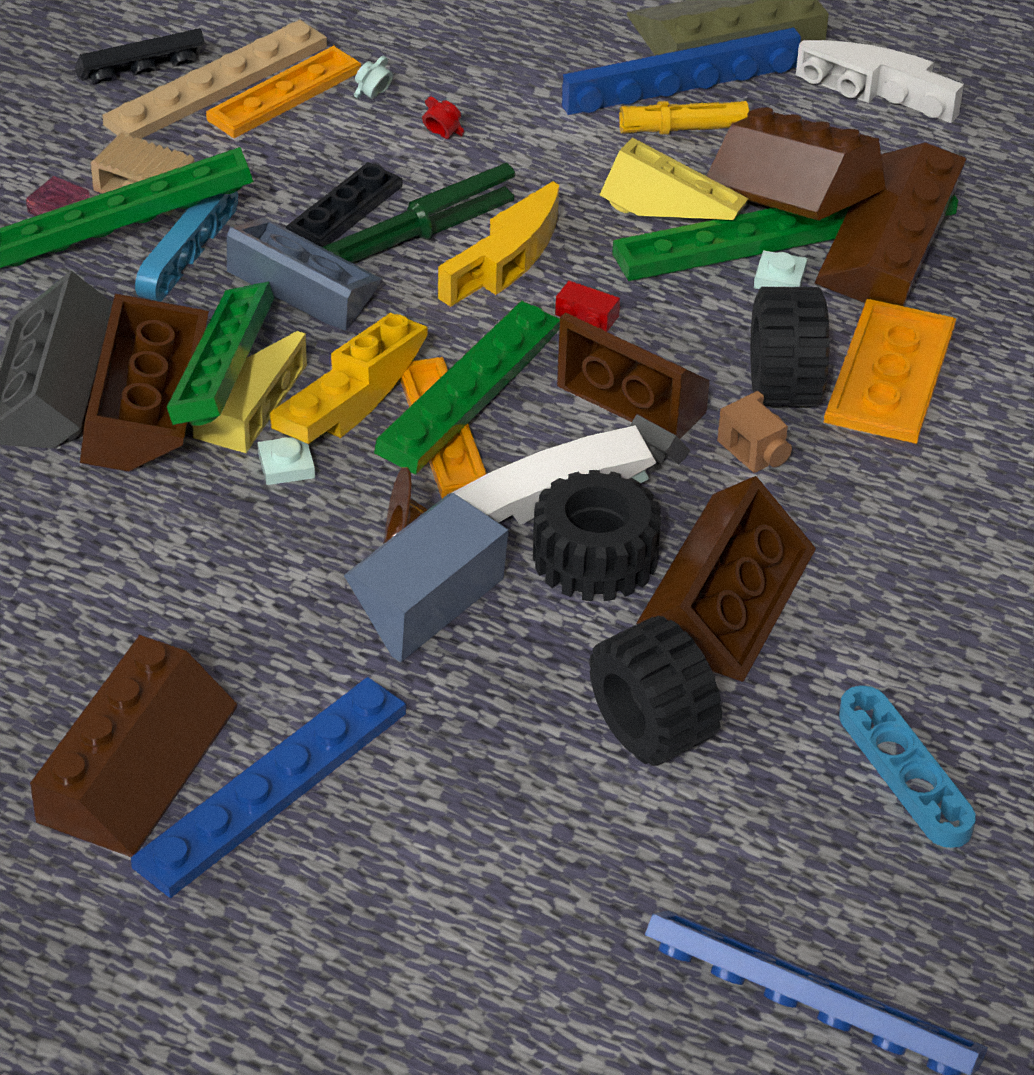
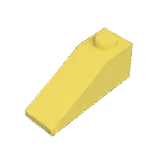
M633 137L619 150L600 192V196L609 200L610 204L621 212H632L638 216L734 220L749 199Z
M296 331L247 357L221 415L210 423L198 426L193 425V438L247 453L270 420V412L281 404L307 366L306 333Z

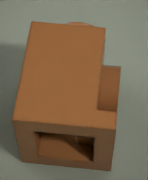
M759 391L720 409L717 441L753 473L768 466L778 467L789 458L792 451L791 444L786 441L788 426L778 415L773 414L763 405L764 395Z

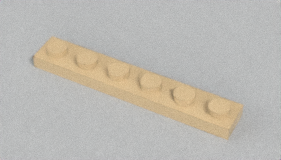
M302 20L290 23L286 27L263 38H259L232 53L225 54L203 67L192 70L174 81L159 86L155 90L103 114V125L116 135L122 132L126 137L130 134L133 139L136 137L141 139L327 48V37Z

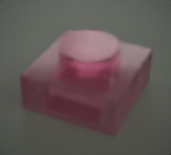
M53 176L26 198L27 211L37 216L90 198L89 190Z

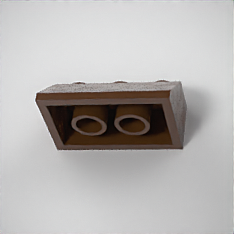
M566 312L560 317L557 387L630 422L634 420L636 415H639L676 435L679 439L707 413L710 380Z

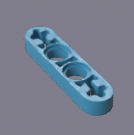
M238 191L231 194L220 193L202 199L198 204L186 210L140 266L135 282L136 294L139 297L162 302L184 275L181 274V271L188 263L193 264L205 250V248H202L204 243L209 238L214 239L236 212Z
M860 685L846 690L841 697L839 719L841 724L924 834L933 843L942 847L955 848L969 842L973 835L976 816L972 806L888 698L880 690L871 686ZM855 706H860L863 710L854 711ZM873 709L872 719L865 712L866 710ZM887 741L900 744L905 749V752L898 755H889L882 752L877 745ZM915 778L924 779L931 783L934 789L924 793L916 792L910 789L906 782ZM941 812L950 822L959 820V827H954L950 822L940 823Z

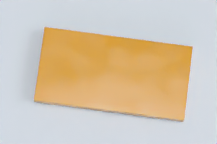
M866 299L824 415V423L917 444L957 318Z

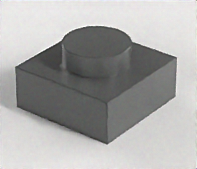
M636 415L630 426L636 425L656 463L660 465L665 458L679 465L690 452V449L676 435L639 415Z

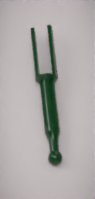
M506 162L421 198L409 202L406 212L331 244H327L322 248L354 263L415 236L430 239L432 235L514 201V195L504 186L446 209L514 178L515 171Z

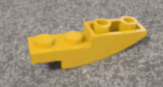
M552 181L508 209L498 213L490 219V235L481 239L470 248L438 266V299L451 307L482 287L497 295L527 272L541 256L554 233L558 219L559 185Z
M389 313L331 353L332 370L270 412L271 429L307 444L326 431L339 438L343 437L376 408L402 377L428 335V327L411 321L403 315Z

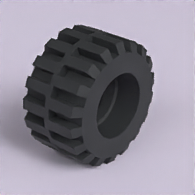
M761 287L754 300L751 321L750 363L753 393L759 391L764 395V406H818L826 390L829 368L830 337L826 299L819 287Z
M589 470V474H581L578 471L568 474V479L566 480L558 478L551 482V489H543L539 495V502L535 503L533 561H535V569L539 576L546 574L545 583L551 588H554L559 583L562 584L561 594L572 597L575 591L582 592V600L593 601V594H603L604 601L615 600V592L621 591L625 597L629 596L635 591V583L643 588L649 582V575H654L657 569L662 517L660 516L661 508L659 503L653 501L654 494L648 488H640L639 481L633 478H621L620 473L612 471L610 474L600 473V470Z
M663 616L651 617L595 645L593 654L590 655L589 664L591 670L589 672L596 702L614 736L623 747L642 763L658 766L713 738L719 732L722 708L715 677L700 648L677 623L672 620L668 621Z

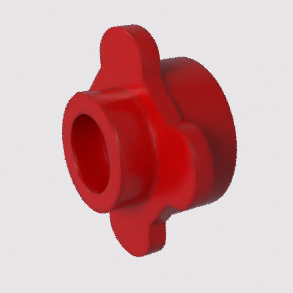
M428 97L425 100V104L429 109L422 116L426 128L435 134H440L445 139H448L453 133L463 136L465 131L459 122L461 119L459 109L447 100H443L440 103L434 97Z

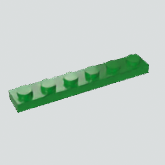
M241 147L0 228V268L8 265L19 266L29 258L46 252H60L69 248L73 243L91 237H105L117 228L132 223H146L156 218L158 214L176 208H190L198 204L202 199L220 193L231 194L240 190L244 185L253 183L252 175Z
M269 281L225 290L167 405L173 425L190 422L194 426L204 425L214 421L221 415L274 300Z
M521 300L376 439L374 454L401 468L408 467L410 472L416 475L543 349L559 331L560 319L544 312L537 306L530 305Z

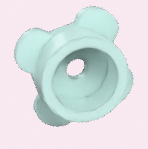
M381 56L376 63L373 64L371 61H368L359 69L355 76V82L359 85L354 93V97L359 98L365 94L373 100L379 93L384 92L389 87L393 79V73L385 67L388 63V58Z

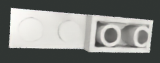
M803 40L799 44L796 76L804 78L809 83H818L839 91L846 97H854L867 103L878 95L886 98L891 103H899L923 112L928 117L939 118L952 123L959 115L964 84L933 73L934 62L896 50L867 44L827 40Z

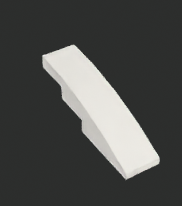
M635 425L586 436L537 452L494 470L452 493H455L498 523L513 515L520 525L534 518L535 503L539 502L540 493L543 489H551V482L558 478L566 480L570 473L579 471L581 474H589V470H600V473L610 474L611 471L620 473L621 478L629 479L656 464V461Z

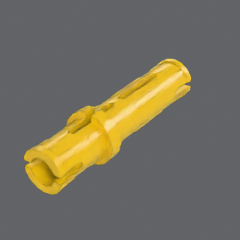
M658 101L657 105L620 106L619 127L622 134L649 131L659 132L660 135H668L670 131L730 128L731 124L748 117L749 107L747 101L678 105L669 104L668 101Z

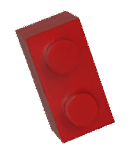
M568 280L556 295L555 315L559 317L566 312L608 332L619 317L620 298Z

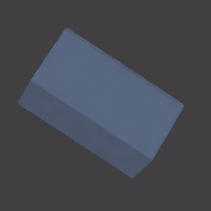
M264 217L231 226L227 233V272L252 285L269 281L273 296L324 323L345 331L360 314L381 282L380 277Z
M455 493L447 494L344 575L393 658L399 662L405 660L503 580L508 529Z

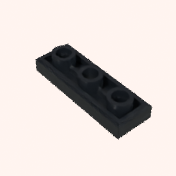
M201 28L84 53L79 55L75 70L79 80L82 79L83 81L91 78L94 85L102 81L115 80L117 78L115 72L131 69L133 76L139 75L142 72H153L157 69L156 63L171 60L173 67L179 66L182 63L189 64L197 60L196 55L199 54L205 41Z
M367 162L289 223L286 229L320 247L331 244L403 187L402 178L384 170L380 165Z

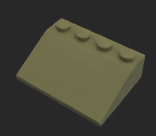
M686 0L627 12V17L655 56L789 28H795L800 34V43L803 40H826L829 13L818 0Z

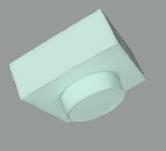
M763 250L754 279V288L801 287L806 271L807 258L792 256L784 252L776 253Z
M293 437L258 442V454L266 485L315 478V467L307 443Z

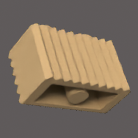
M121 132L91 161L93 191L105 193L194 163L195 161L191 154L187 156L175 149L171 151L168 147L163 149L160 144L155 146L153 142L149 144L145 139H139L138 137L133 139L130 134L126 137ZM175 209L164 212L163 214L170 215Z

